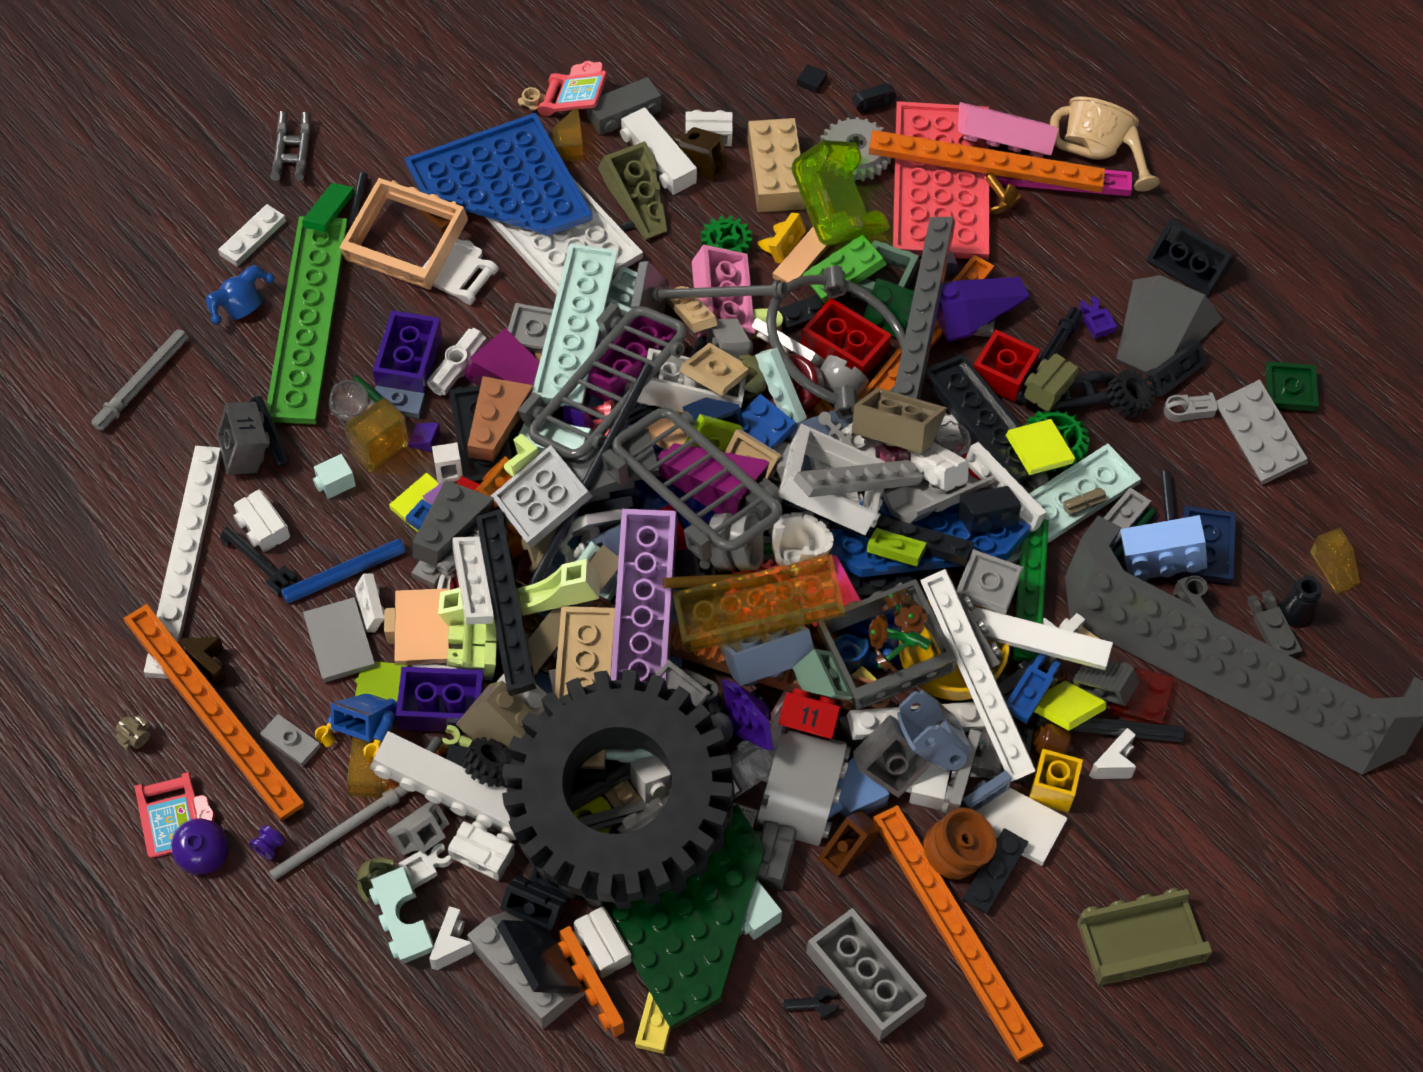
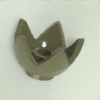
M740 355L739 360L742 361V364L751 368L749 375L746 377V383L743 386L745 390L749 391V393L743 396V400L765 392L768 385L763 373L759 369L756 357Z
M376 857L361 865L357 874V888L365 903L369 901V898L372 899L369 889L374 888L371 879L398 869L399 867L394 864L395 860L386 857Z

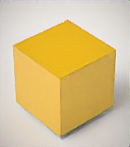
M1042 749L1029 798L1048 808L1068 813L1075 797L1083 759Z

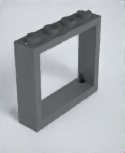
M916 579L904 584L900 582L892 589L875 592L869 598L861 601H852L844 608L836 611H827L826 615L816 618L818 633L827 651H831L853 695L851 701L855 710L863 709L957 671V658ZM899 592L900 595L908 593V597L901 602L917 601L919 606L925 608L927 621L924 623V626L939 655L856 688L830 633L886 612L881 608L886 605L884 600L889 597V594Z

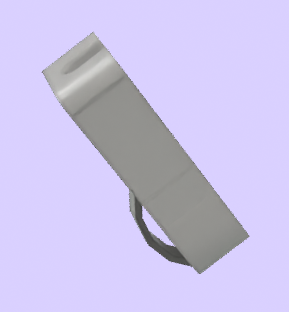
M1209 392L1208 396L1203 395L1189 398L1188 395L1170 396L1165 403L1163 412L1168 420L1181 422L1212 418L1215 416L1218 408L1214 394ZM1181 405L1185 412L1175 413L1170 408Z

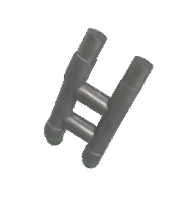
M278 112L277 140L270 177L274 181L279 180L283 172V163H297L294 178L297 181H302L307 171L309 139L311 136V113L302 112L300 136H287L288 113ZM285 145H299V153L284 154Z

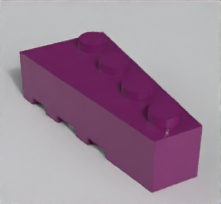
M643 316L636 318L629 325L667 343L677 333L675 329ZM626 330L614 342L615 345L647 358L649 348L660 351L665 348ZM609 348L598 361L634 378L639 376L645 364L612 348ZM596 366L588 374L589 383L618 396L625 392V385L630 382ZM588 388V394L604 401H614V399Z

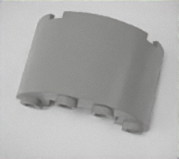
M783 726L755 828L763 830L764 822L793 828L797 831L796 840L816 846L820 845L822 838L827 839L831 827V822H827L832 803L838 804L842 789L837 787L839 778L844 779L848 766L847 761L851 747L847 746V742Z

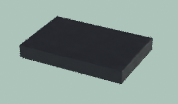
M501 920L497 928L533 992L578 993L583 986L551 931L528 921Z

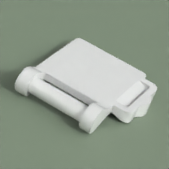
M457 239L432 286L457 297L468 305H472L476 300L475 295L488 278L497 273L499 268L490 260H482V250L475 247L471 241ZM429 260L425 263V265H424L422 268H425V267H426V265L428 264ZM481 268L482 272L478 275V277L471 284L468 290H463L462 288L470 280V278L477 271V269Z

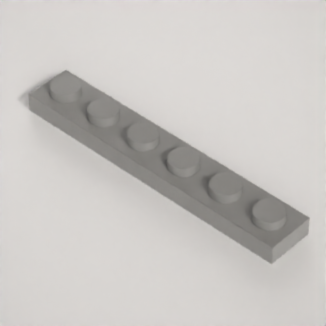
M909 460L800 471L797 472L794 481L808 497H818L919 485L924 476L917 470L914 463Z

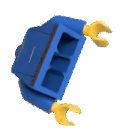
M362 694L331 703V715L326 721L328 724L317 728L315 737L325 747L331 746L335 741V737L332 734L333 730L367 742L373 740L374 742L366 745L363 750L367 762H369L372 756L373 759L375 758L387 732H391L395 726L397 702L392 698L383 699L371 694Z

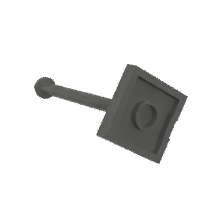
M648 261L639 262L631 307H648L664 314L667 299L773 295L775 299H781L787 295V285L785 282H781V280H775L773 285L669 289L670 283Z

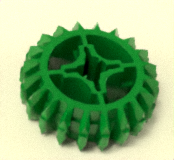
M1058 408L1052 413L1051 411H1044L1043 414L1038 411L1035 417L1028 419L1026 425L1052 419L1067 446L1069 440L1072 439L1074 442V447H1069L1075 457L1073 464L1058 468L1064 472L1067 470V467L1070 468L1083 460L1088 453L1090 444L1088 429L1084 428V421L1077 422V414L1072 417L1068 416V410L1064 414L1059 413Z

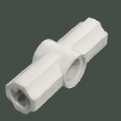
M475 328L468 329L455 346L449 347L446 350L445 359L427 380L428 387L434 393L440 396L446 395L458 378L464 376L469 359L487 343V338L481 331Z

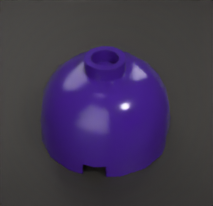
M193 818L182 823L175 830L171 839V854L175 863L184 872L195 876L216 871L225 862L229 853L228 839L225 831L216 822L205 818Z

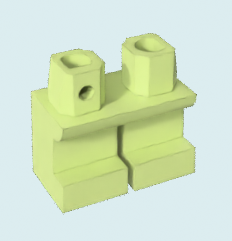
M464 619V626H449L448 643L462 644V649H448L447 666L483 670L484 677H494L496 665L495 620L493 619V623L466 625Z

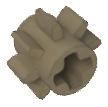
M140 715L135 719L131 716L124 717L116 726L118 734L115 737L118 739L117 742L126 750L131 745L135 749L141 748L150 737L148 722Z

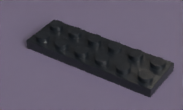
M964 354L926 368L924 380L974 443L979 442L989 451L995 460L1018 483L1039 474H1028L1006 437L1008 430L1022 426Z

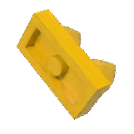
M791 212L786 221L774 225L773 229L777 233L774 237L758 241L761 249L772 254L775 263L781 264L806 232L801 216L798 213Z

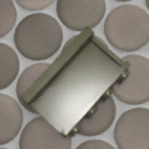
M1172 888L1158 896L1145 894L1138 897L1136 901L1126 903L1125 900H1119L1111 903L1109 907L1099 909L1098 906H1092L1083 910L1077 925L1098 986L1203 963L1208 960L1212 950L1209 942H1203L1188 903L1189 889L1179 890V888Z

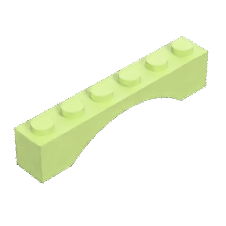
M584 559L562 564L556 572L546 579L518 588L523 616L599 599V574L590 562ZM459 588L440 592L438 615L448 626H464L465 618Z

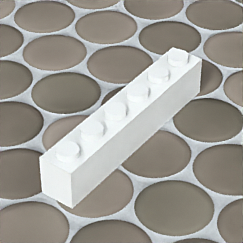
M389 731L387 732L370 766V769L374 770L378 777L395 780L405 790L420 792L430 802L445 804L451 807L450 810L455 814L470 816L476 819V823H480L486 828L492 827L497 829L511 840H516L508 822L510 821L509 815L503 804L502 793L507 792V788L503 786L496 787L495 785L488 787L486 782L482 785L479 783V779L474 781L471 778L472 774L467 775L465 773L466 768Z

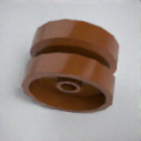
M958 808L950 811L926 832L923 841L924 853L929 864L940 875L955 880L969 877L978 868L985 865L994 856L997 846L996 835L991 824L982 814L968 808Z

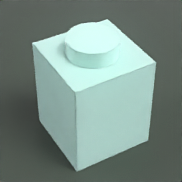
M342 454L314 466L316 477L313 478V482L319 492L323 491L328 499L356 486L353 472Z

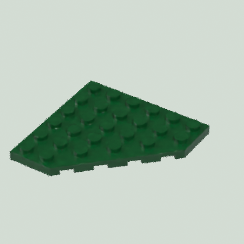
M738 803L732 806V824L730 828L726 827L724 832L725 843L720 853L716 854L713 852L708 858L709 868L701 877L694 873L686 879L687 888L676 895L672 889L659 894L661 902L649 906L644 899L631 901L632 909H618L614 902L603 901L602 907H605L630 951V958L671 1031L722 1002L727 978L731 973L736 956L737 944L746 922L747 910L757 884L760 866L764 861L765 847Z

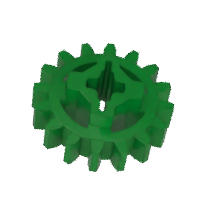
M721 215L719 216V221L712 218L710 219V225L704 224V231H701V247L708 245L749 254V248L752 247V230H748L747 223L741 225L740 218L733 221L731 215H729L728 219H724Z

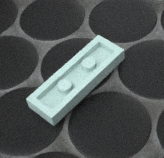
M778 348L756 354L759 369L763 373L776 407L796 423L806 419L807 417Z

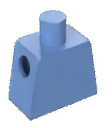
M853 757L848 762L844 779L839 778L837 787L842 788L838 804L832 803L828 819L839 812L844 819L859 811H863L866 815L888 804L890 793L860 772Z

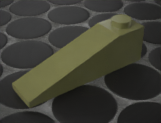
M644 141L604 156L598 170L608 189L630 220L634 222L635 227L645 241L666 233L664 209L659 194L660 184L657 181L656 161L646 142Z

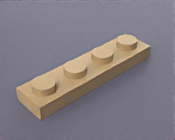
M680 286V287H676V288H674V289L688 288V287ZM699 298L666 300L669 306L694 333L718 325L716 316Z

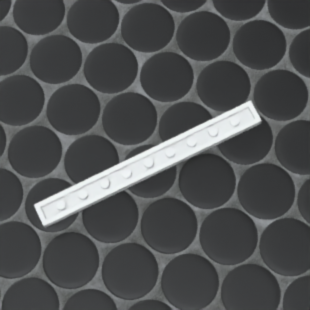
M195 446L157 611L158 619L177 642L182 638L222 454L219 447ZM148 653L144 668L145 677L168 679Z

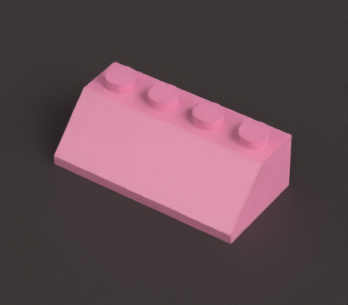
M960 102L958 132L964 134V139L977 142L978 138L986 139L985 144L999 147L1000 143L1008 145V150L1020 153L1022 149L1030 150L1029 155L1043 158L1044 154L1052 155L1059 130L1058 127Z
M703 245L692 260L694 288L751 286L748 254ZM752 296L699 298L716 316V319H738L742 328H745L747 337L755 334V329L752 327L754 323ZM708 329L699 331L698 337L704 336L707 338Z

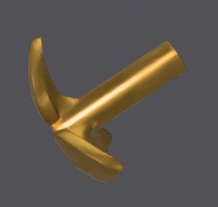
M993 173L985 178L1000 198V204L990 208L989 214L1002 213L1008 206L1011 208L1020 200L1022 195L1011 184H1008L1005 190Z

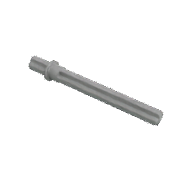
M176 330L108 403L105 402L103 404V409L91 422L96 429L102 431L114 418L118 419L120 417V412L188 340L189 337L185 331Z

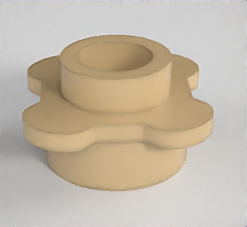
M526 88L522 92V97L518 99V104L526 106L531 111H536L539 104L544 101L545 95L540 94V91L536 88Z

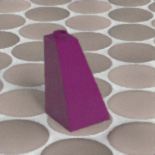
M505 328L469 359L464 378L466 381L477 386L481 385L484 376L529 384L534 387L540 362ZM559 406L555 412L560 411L564 406Z
M673 443L668 450L664 449L659 454L657 462L682 446V444ZM689 446L659 467L660 477L668 481L708 453L702 448ZM723 452L758 484L762 482L763 478H766L769 462L765 459ZM711 457L674 482L673 485L687 494L723 470L724 467ZM728 472L692 497L707 507L741 484V482ZM744 487L712 509V511L717 514L732 513L735 515L741 511L745 497L751 491Z

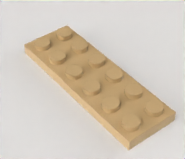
M561 606L554 694L558 699L568 694L566 682L572 679L579 678L582 686L585 687L595 684L594 672L606 670L611 679L615 608ZM606 749L589 758L580 769H605Z

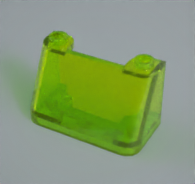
M823 140L799 155L792 163V173L817 238L825 245L852 241L861 235H864V237L874 236L890 229L887 218L881 211H871L867 214L851 172L860 166L862 159L857 142Z

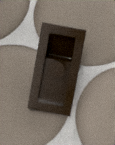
M219 637L184 638L177 642L196 667L217 686H220L226 680L223 672L225 667L216 657L224 649Z

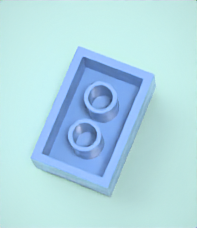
M1200 515L1120 529L1127 573L1143 581L1149 578L1171 577L1181 572L1195 573L1202 569H1207L1206 542Z

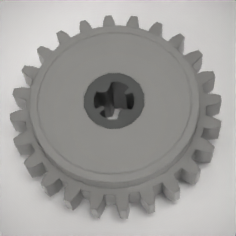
M848 117L845 121L838 120L836 125L831 123L830 130L825 129L824 135L820 136L818 151L819 159H822V165H828L827 171L835 172V177L841 176L843 180L852 179V182L859 179L863 182L868 177L872 180L875 173L880 176L882 169L886 170L888 164L891 163V158L868 153L872 130L883 132L884 128H878L876 122H868V119L860 120L859 117H856V119Z

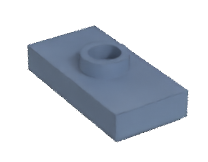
M376 385L375 390L406 417L420 418L425 401V393ZM371 400L370 411L385 413Z
M1005 770L989 782H980L973 788L971 794L962 799L960 808L979 810L1009 789L1012 777Z

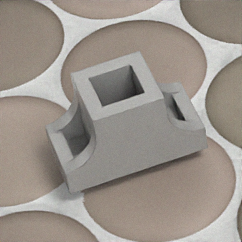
M429 801L388 829L387 833L399 853L403 856L412 851L424 853L445 838L442 831L449 825V822L439 805Z

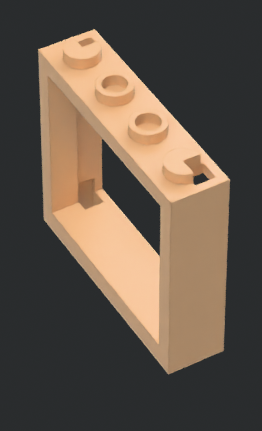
M378 178L339 248L346 261L430 290L468 218L464 207L457 205L455 201L448 202L435 194L428 195L414 187L407 188L399 185L394 180L390 182ZM387 198L451 220L425 268L361 246Z

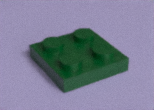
M877 278L872 294L891 310L906 333L915 290ZM868 304L864 318L892 334L891 336L896 337L883 316Z
M1266 361L1264 366L1265 389L1277 409L1316 412L1319 407L1316 365Z

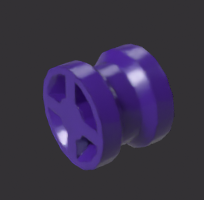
M263 825L259 830L260 835L257 838H253L249 845L260 856L272 860L276 855L275 850L278 847H282L286 841L277 831Z

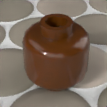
M1047 723L1044 726L1040 725L1032 737L1031 745L1034 746V752L1038 756L1041 755L1042 749L1070 756L1074 748V744L1071 743V733L1053 723Z

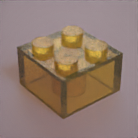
M385 397L379 402L371 404L365 412L358 417H353L345 425L350 453L369 473L406 447L409 442L404 415Z

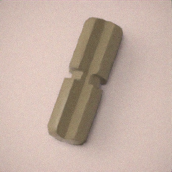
M1097 488L1084 493L1083 497L1078 495L1063 502L1064 510L1068 515L1087 509V506L1090 508L1107 500L1106 493L1102 488Z

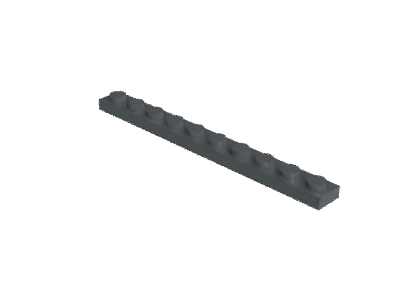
M953 216L930 217L894 387V393L919 400L956 223Z

